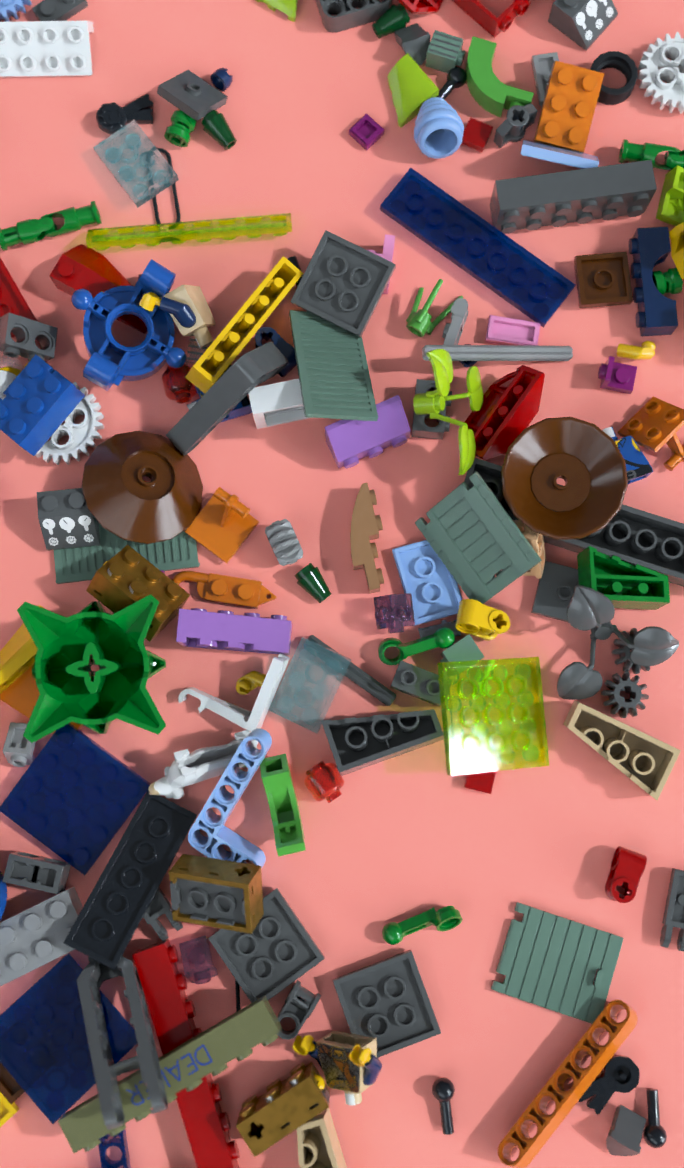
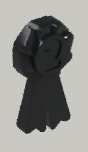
M145 94L124 107L119 106L115 102L102 104L96 112L98 127L108 134H117L125 129L127 123L153 124V109L151 108L154 106V103L149 100V94Z
M613 1056L605 1065L604 1076L595 1079L578 1101L583 1102L592 1097L586 1105L588 1108L594 1109L596 1114L599 1115L614 1092L629 1093L637 1087L640 1076L639 1068L627 1056Z

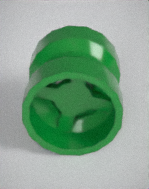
M175 110L171 116L172 124L167 127L164 136L173 145L187 147L191 138L189 134L194 131L197 121L183 111Z
M676 267L668 269L667 272H652L655 287L662 295L665 293L678 294L682 292L683 280Z

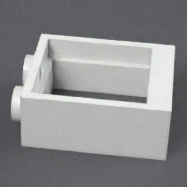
M299 378L254 387L248 393L257 429L309 419L304 414Z

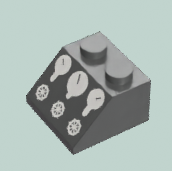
M555 0L551 7L548 22L587 51L615 20L618 12L612 0Z
M82 488L37 492L38 520L47 551L100 546L99 522L88 510Z

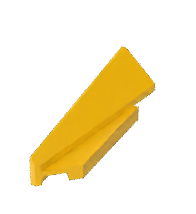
M24 623L0 651V694L35 662L38 648Z

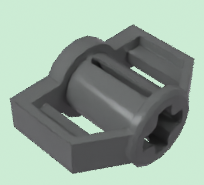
M532 103L525 106L515 105L508 110L507 119L496 129L493 142L499 149L509 141L519 142L524 138L526 129L535 123L538 110Z

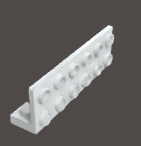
M93 21L0 22V77L92 75L89 32H94Z

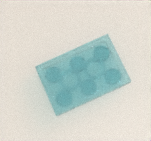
M135 120L93 147L96 155L137 208L179 180L176 172Z
M302 637L268 711L316 734L319 733L322 726L321 720H325L352 659L306 637Z

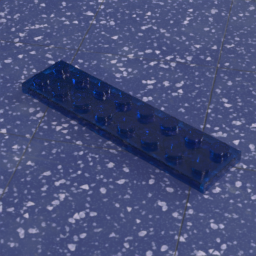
M413 168L407 171L380 205V211L533 321L540 323V326L543 328L576 286Z

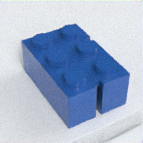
M35 355L3 392L6 397L3 400L0 398V430L31 455L35 456L85 395L69 380L39 356Z

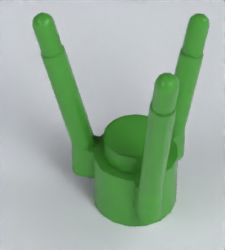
M442 279L438 280L425 305L419 310L418 307L424 288L420 287L411 313L406 320L407 329L417 336L424 337L425 333L431 335L434 328L451 312L453 302L432 323L430 321L432 316L427 312L443 283Z

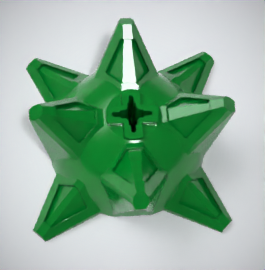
M150 594L112 615L107 614L99 601L91 602L77 614L69 617H64L26 601L17 609L38 648L35 662L31 669L40 695L23 734L27 740L33 743L70 722L83 724L98 734H106L112 721L115 719L159 735L166 727V724L152 700L146 684L150 677L166 667V660L146 650L144 646V640L160 603L154 596ZM96 664L100 666V669L92 671L91 666Z

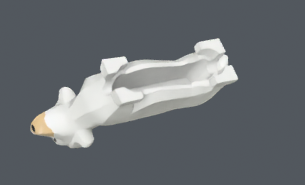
M243 730L235 733V740L225 745L203 747L191 753L188 749L174 752L175 760L170 767H165V777L158 779L148 787L149 795H162L166 798L179 799L185 796V786L222 775L239 745L249 735L250 731ZM251 740L252 745L257 748L258 741ZM238 763L240 769L246 767L245 764Z

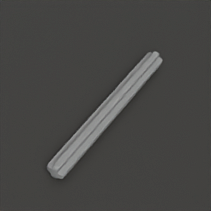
M425 345L422 348V358L425 361H430L426 353L435 349L448 351L452 361H569L573 357L571 346Z

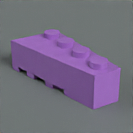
M191 608V610L179 609L176 642L183 647L290 655L292 621L287 620V616L271 615L270 619L261 618L258 613H244L243 616L234 615V612L218 610L215 613L199 608Z

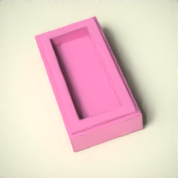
M490 315L485 342L498 345H538L541 323Z

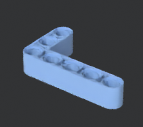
M262 728L252 730L241 742L188 833L189 844L208 858L246 864V860H250L254 865L261 866V869L266 861L264 852L226 827L225 823L271 747V735ZM251 740L258 741L261 745V749L255 748L252 745ZM238 763L245 764L248 771L241 770ZM225 785L231 786L234 794L228 792ZM212 807L217 808L221 815L214 813ZM200 829L204 830L208 837L203 836ZM223 845H227L231 849V852L226 851Z

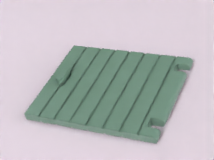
M475 472L469 477L474 485L472 488H469L465 482L461 483L426 512L427 517L430 519L429 523L423 517H420L415 524L436 554H438L443 564L446 565V568L453 575L456 582L461 586L469 599H474L484 604L542 560L479 473Z
M517 902L514 911L522 913L523 917L521 921L511 919L496 969L497 973L505 975L504 981L501 983L493 980L491 990L593 1024L604 1009L624 938Z

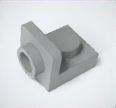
M10 722L3 754L7 762L15 767L35 765L36 759L33 752L36 741L31 743L23 736L27 723Z

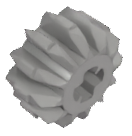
M287 519L277 520L265 528L266 536L280 565H291L303 558V550L290 521Z

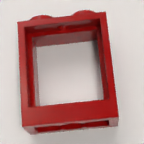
M452 0L494 38L501 31H507L513 20L518 15L522 16L530 6L529 0H514L496 18L477 0Z

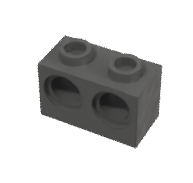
M7 313L0 317V351H3V354L8 357L20 356L27 358L28 362L37 355L46 362L54 358L58 328ZM11 332L16 336L17 342L11 338ZM35 340L40 343L41 349L36 346Z
M416 380L415 394L437 389L433 380ZM452 400L445 401V409L440 411V415L446 416V406L451 407ZM413 410L411 437L443 440L444 432H449L450 423L435 419L438 425L436 427H429L424 421L430 418V414L417 415Z
M400 660L390 688L441 707L452 680Z
M21 851L9 854L2 882L58 894L65 891L72 863Z

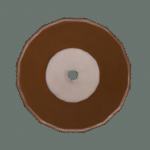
M574 417L546 418L525 428L508 447L501 468L503 495L514 516L533 532L556 540L584 538L606 527L621 509L628 487L626 462L615 441L595 424ZM558 478L563 479L565 486H559L556 480Z
M143 431L115 434L99 444L84 465L81 485L87 508L100 525L127 541L151 544L171 540L190 527L201 509L203 484L197 465L188 454L183 456L169 439L159 434ZM142 477H149L151 481L145 482Z

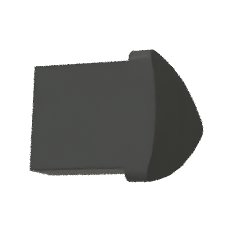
M418 23L395 31L396 42L402 47L404 53H408L418 65H422L430 45V34L427 31L425 32Z
M623 1105L616 1107L611 1128L606 1138L608 1152L614 1156L625 1157L640 1154V1142L646 1118Z

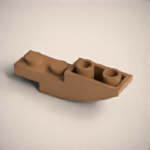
M367 482L362 483L353 508L350 545L353 570L364 568L369 593L371 594L380 592V584H384L381 568L376 569L374 561L375 558H378L376 543H370V540L379 539V531L383 530L380 514L375 515L373 505H377L374 489L369 490Z

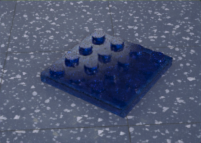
M69 723L55 731L1 804L0 812L67 863H70L71 866L83 875H86L146 795L151 783Z
M70 953L0 1015V1062L52 1124L96 1084L77 979L83 968ZM100 989L115 1064L137 1044L135 1029Z

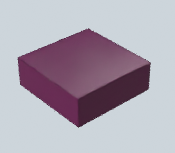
M366 113L349 129V135L367 151L384 135V129Z

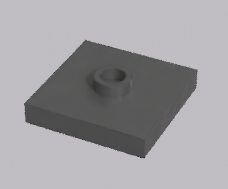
M186 70L158 85L157 90L159 96L196 121L205 117L209 112L224 106L228 96L190 70Z
M546 561L542 578L538 582L531 613L568 622L567 608L572 599L575 586L579 585L578 569Z

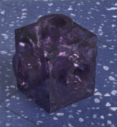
M411 593L374 597L377 629H388V634L404 632V627L415 626Z

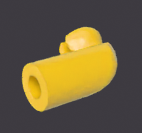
M644 341L641 345L642 347L619 343L617 357L651 359L655 355L656 345L651 341Z
M251 671L237 680L236 691L241 695H246L255 688L262 687L266 674L258 671Z

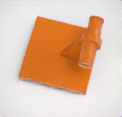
M653 396L618 431V434L622 437L631 435L637 444L655 453L666 443L673 452V455L664 462L665 468L669 471H673L680 462H684V444L681 446L676 432L684 425V409Z
M218 487L212 498L197 515L190 527L186 529L185 533L225 563H228L259 524V521L248 514L250 508L238 501L239 497L235 494L231 496L221 487Z

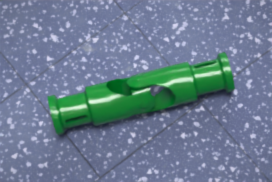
M623 139L618 162L652 160L653 168L672 170L677 165L684 168V150L680 151L676 147L646 142L643 145L629 143L627 139ZM667 151L664 155V164L657 163L655 161L657 154Z
M91 201L90 205L75 208L73 206L46 214L40 219H27L17 222L16 226L5 229L0 228V246L3 251H6L10 246L21 243L24 245L35 243L45 236L54 237L81 230V227L93 223L102 224L96 202ZM59 217L64 219V225L59 230H57V225L54 223L53 218Z

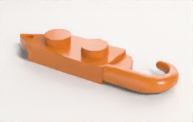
M182 571L172 579L178 585L182 581L197 582L198 594L206 601L258 609V606L277 599L273 593L262 585V581L195 571Z

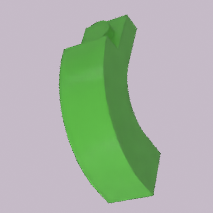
M473 36L468 50L465 72L467 75L466 83L474 100L487 112L501 117L503 109L509 110L515 105L525 106L532 103L534 93L508 86L495 76L492 63L497 43Z
M286 753L264 758L260 764V771L270 808L278 857L305 851L304 830Z

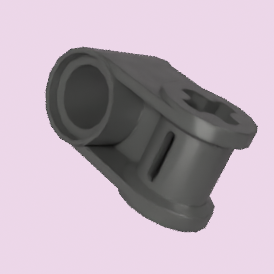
M297 980L277 1015L279 1022L285 1017H290L295 1021L296 1026L290 1031H286L281 1027L277 1035L285 1040L295 1038L306 1019L312 1014L321 995L319 993L313 994L301 986V982Z

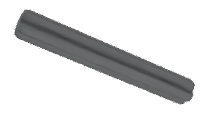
M310 635L304 643L305 648L386 706H390L396 698L394 692L314 635Z

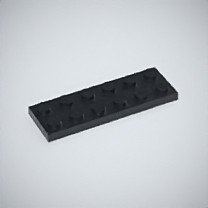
M147 791L63 943L115 970L193 825L197 814L160 795H149Z

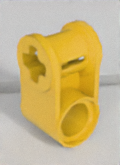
M463 599L459 602L455 627L462 633L471 634L490 641L497 637L498 634H503L509 630L510 619L502 610L484 605L474 599Z

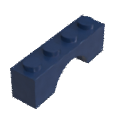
M668 227L637 228L633 237L629 239L628 244L629 254H633L634 262L631 264V277L635 279L636 287L633 290L634 303L638 304V312L635 317L636 327L640 328L641 337L672 335L678 327L676 300L662 295L655 287L652 277L653 268L663 263L671 251Z

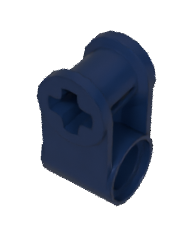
M262 327L256 332L255 346L256 348L262 346L263 339L266 341L271 339L273 344L289 361L287 366L278 373V375L284 378L297 365L294 347L287 343L273 328Z

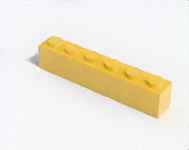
M283 256L194 364L185 378L203 393H206L303 275V272Z

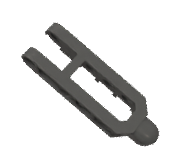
M122 956L116 969L113 970L88 957L89 964L81 972L77 979L102 1117L106 1128L111 1130L125 1124L117 1076L140 1068L142 1082L147 1087L150 1103L153 1108L150 1110L152 1114L168 1109V1100L146 999L136 966L133 965L131 960ZM121 976L124 978L126 990L123 991L124 996L129 1001L132 1018L129 1020L135 1029L138 1047H136L137 1056L114 1064L100 987L104 981Z

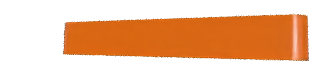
M613 1000L607 1004L500 1142L498 1156L503 1164L513 1168H526L635 1028L638 1017L633 1008L622 1000ZM620 1010H626L625 1020L617 1022V1013ZM604 1032H608V1042L604 1045H600V1035ZM590 1054V1065L587 1068H582V1058ZM572 1077L573 1086L569 1091H565L564 1082L567 1078ZM554 1100L555 1110L548 1115L546 1106L549 1101ZM536 1123L537 1133L534 1137L530 1138L528 1133L531 1124ZM517 1146L519 1156L515 1161H512L511 1150Z

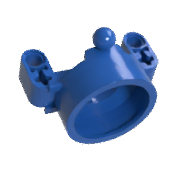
M151 259L135 286L114 287L105 292L101 291L94 298L86 289H78L72 294L71 301L73 306L79 310H86L83 320V335L90 359L83 370L84 378L108 391L113 384L119 386L121 381L146 379L157 373L166 362L173 368H180L185 364V352L181 348L173 347L175 328L170 313L160 310L158 305H155L153 311H148L139 305L142 296L146 293L153 292L160 299L169 293L175 281V273ZM125 314L139 317L147 328V335L144 341L134 347H126L119 344L111 332L113 322Z

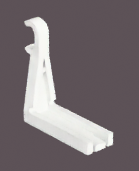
M281 653L278 655V658L273 657L252 711L214 697L195 687H188L179 694L178 701L181 703L187 700V694H190L201 701V705L198 707L199 713L207 708L248 731L261 728L290 657Z

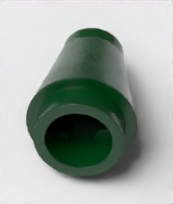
M401 3L398 5L393 4L372 24V29L378 39L405 28L406 24L410 22V18Z
M213 110L202 119L203 130L225 150H229L236 144L237 140L223 113Z
M312 563L294 575L298 580L296 583L319 603L332 594L318 567H314Z

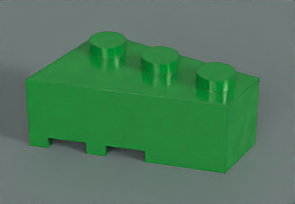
M588 546L577 555L579 585L602 593L611 600L614 608L657 610L670 603L667 575L638 564L632 565L621 561L620 557L608 556L598 552L596 548Z

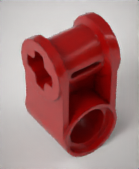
M617 847L605 884L606 895L611 900L618 901L619 903H629L634 899L646 867L647 857L624 847ZM617 885L625 888L624 894L616 891Z

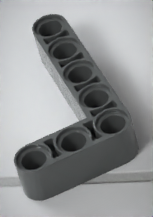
M315 0L325 29L329 32L337 33L377 21L392 6L393 0Z
M272 341L245 353L217 380L166 436L183 456L187 455L255 386L277 375L287 366L289 361Z

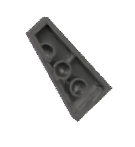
M435 709L389 715L380 714L360 718L351 717L340 720H321L341 776L444 740V733Z

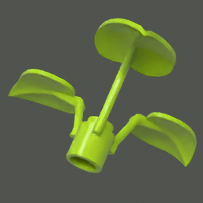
M435 349L427 352L426 355L433 368L437 389L415 394L413 400L414 411L417 415L430 414V419H439L460 426L458 431L460 455L458 475H463L473 465L476 457L473 430L468 429L467 423L440 415L439 413L445 409V401L468 397L470 409L472 411H479L484 402L481 376L478 367L471 366L466 376L468 392L447 396L450 390V383L453 380L452 359L448 351Z

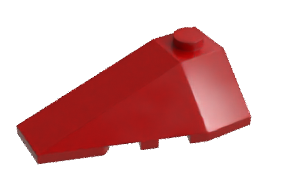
M83 244L62 254L49 275L58 289L71 296L78 289L88 290L94 298L101 291L105 292L118 286H132L104 255ZM125 314L116 319L143 334L147 332L144 322L135 315Z

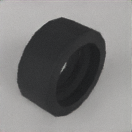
M608 51L600 54L594 60L590 70L599 72L605 68H614L625 75L627 82L624 87L618 89H611L602 84L597 101L605 105L622 103L631 95L638 78L637 66L627 54L619 51Z

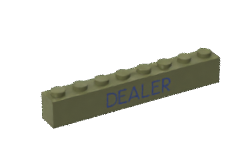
M265 995L158 1058L168 1104L177 1098V1092L186 1088L187 1092L193 1090L203 1082L201 1078L209 1073L213 1077L228 1068L226 1063L235 1058L239 1062L253 1053V1047L262 1043L263 1047L267 1046L278 1038L277 1033L280 1032L282 1026ZM140 1069L118 1081L125 1123L133 1118L138 1122L151 1114L150 1108L152 1106L147 1087L142 1082ZM98 1094L67 1111L58 1120L73 1153L81 1149L88 1152L101 1143V1137L108 1133L113 1137L126 1128L125 1124L111 1130L106 1128Z

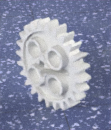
M676 32L674 39L667 33L664 40L658 37L655 44H649L647 51H644L638 66L640 71L637 79L642 80L639 86L640 89L647 88L644 97L652 95V105L660 102V110L665 106H669V113H672L674 108H678L679 113L682 114L684 111V38L680 37L679 32Z
M74 382L73 385L79 389L77 382ZM86 387L80 389L85 397L64 420L65 423L61 424L53 433L51 440L47 441L36 453L35 456L37 458L43 455V460L49 463L53 457V462L56 465H59L61 458H63L65 463L69 465L71 457H74L79 462V454L81 452L89 456L87 448L89 446L92 448L97 447L93 440L94 438L102 439L97 430L105 428L101 422H98L104 419V415L102 412H97L102 407L98 402L94 403L96 397L93 394L88 395L89 391ZM85 415L82 423L74 424L77 416ZM68 435V442L64 445H59L60 438Z

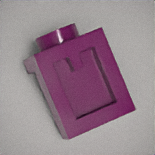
M609 356L607 361L601 363L599 367L598 379H601L600 388L631 394L633 392L637 366L614 362L615 357Z

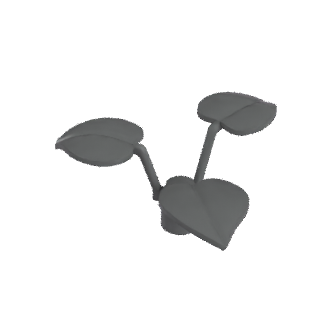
M576 585L567 608V619L570 625L578 630H591L590 661L588 666L581 662H573L563 669L557 682L558 695L563 699L580 700L594 696L601 689L602 676L598 671L592 670L595 665L597 639L606 640L612 633H615L628 648H633L630 658L632 662L641 666H655L669 659L678 649L679 640L661 627L649 626L639 630L633 638L634 643L630 642L618 630L617 626L611 623L615 614V608L611 600L594 589Z

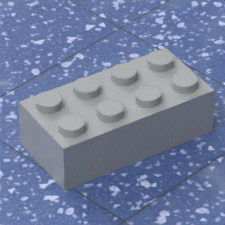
M75 887L65 890L0 923V987L75 950L63 943L83 908Z

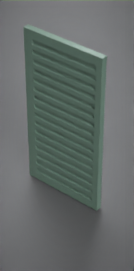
M290 310L289 318L305 417L377 421L378 414L362 337L360 338L308 311Z
M99 523L100 546L54 550L56 584L92 580L96 571L126 545L133 548L160 571L197 568L200 566L197 542L185 533L186 530L171 540L151 544L127 541L104 529Z

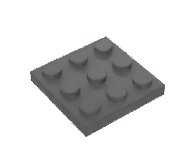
M325 230L290 302L361 338L396 268V264Z
M278 888L263 897L264 914L252 934L219 929L208 938L251 1003L264 995L270 1000L325 959V956Z
M411 949L333 979L351 1034L376 1038L377 1058L441 1034Z

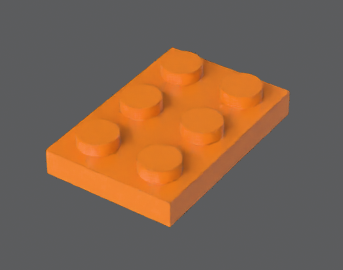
M555 61L552 66L534 141L583 153L604 73Z

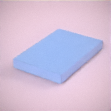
M524 139L521 146L520 154L523 156L580 169L598 167L600 162L595 155Z
M427 540L392 549L414 626L458 614L459 602L462 600L458 583Z

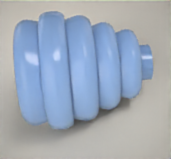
M433 97L427 99L421 105L415 120L414 140L420 151L427 157L440 159L452 155L459 149L462 143L464 124L457 111L443 98Z

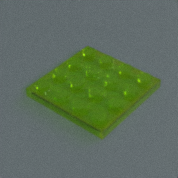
M539 657L437 663L447 775L550 766Z

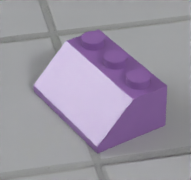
M399 395L376 404L377 421L341 419L324 427L326 443L338 469L354 467L364 457L374 458L384 452L383 449L389 446L396 448L407 442V439L410 438L411 430Z

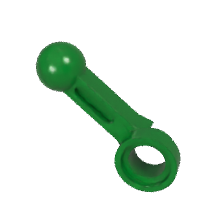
M441 627L432 635L407 643H402L399 639L393 637L386 638L379 644V658L387 665H397L400 663V660H404L414 654L437 647L442 649L449 648L455 641V635L451 629ZM389 647H396L399 649V655L393 659L387 658L384 655L385 650Z
M446 906L438 911L433 907L399 923H387L383 927L382 937L388 944L396 945L402 941L403 937L431 925L435 926L437 931L444 932L457 927L463 919L459 910L455 909L454 906Z

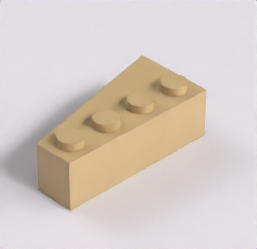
M574 700L563 725L658 801L681 750Z
M329 1108L296 1129L300 1168H347Z

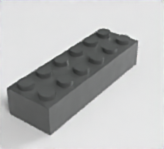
M652 160L495 180L489 204L494 233L510 234L520 229L533 231L550 225L561 227L573 222L585 224L596 219L609 221L618 216H640L645 213L657 190Z

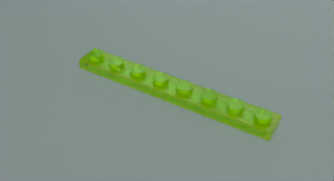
M291 213L89 229L86 243L87 248H95L102 251L112 246H120L121 248H132L137 244L157 246L161 242L183 244L186 240L208 242L212 238L233 240L237 236L258 238L262 234L284 236L287 232H292Z

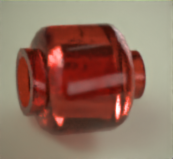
M184 364L180 368L170 366L166 368L162 374V382L168 399L184 404L191 401L192 397L197 394L195 385L185 378L192 367Z
M321 761L305 772L307 777L304 780V784L316 801L320 802L326 799L330 803L342 795L339 789L344 786L345 781L333 763L325 764L324 761Z

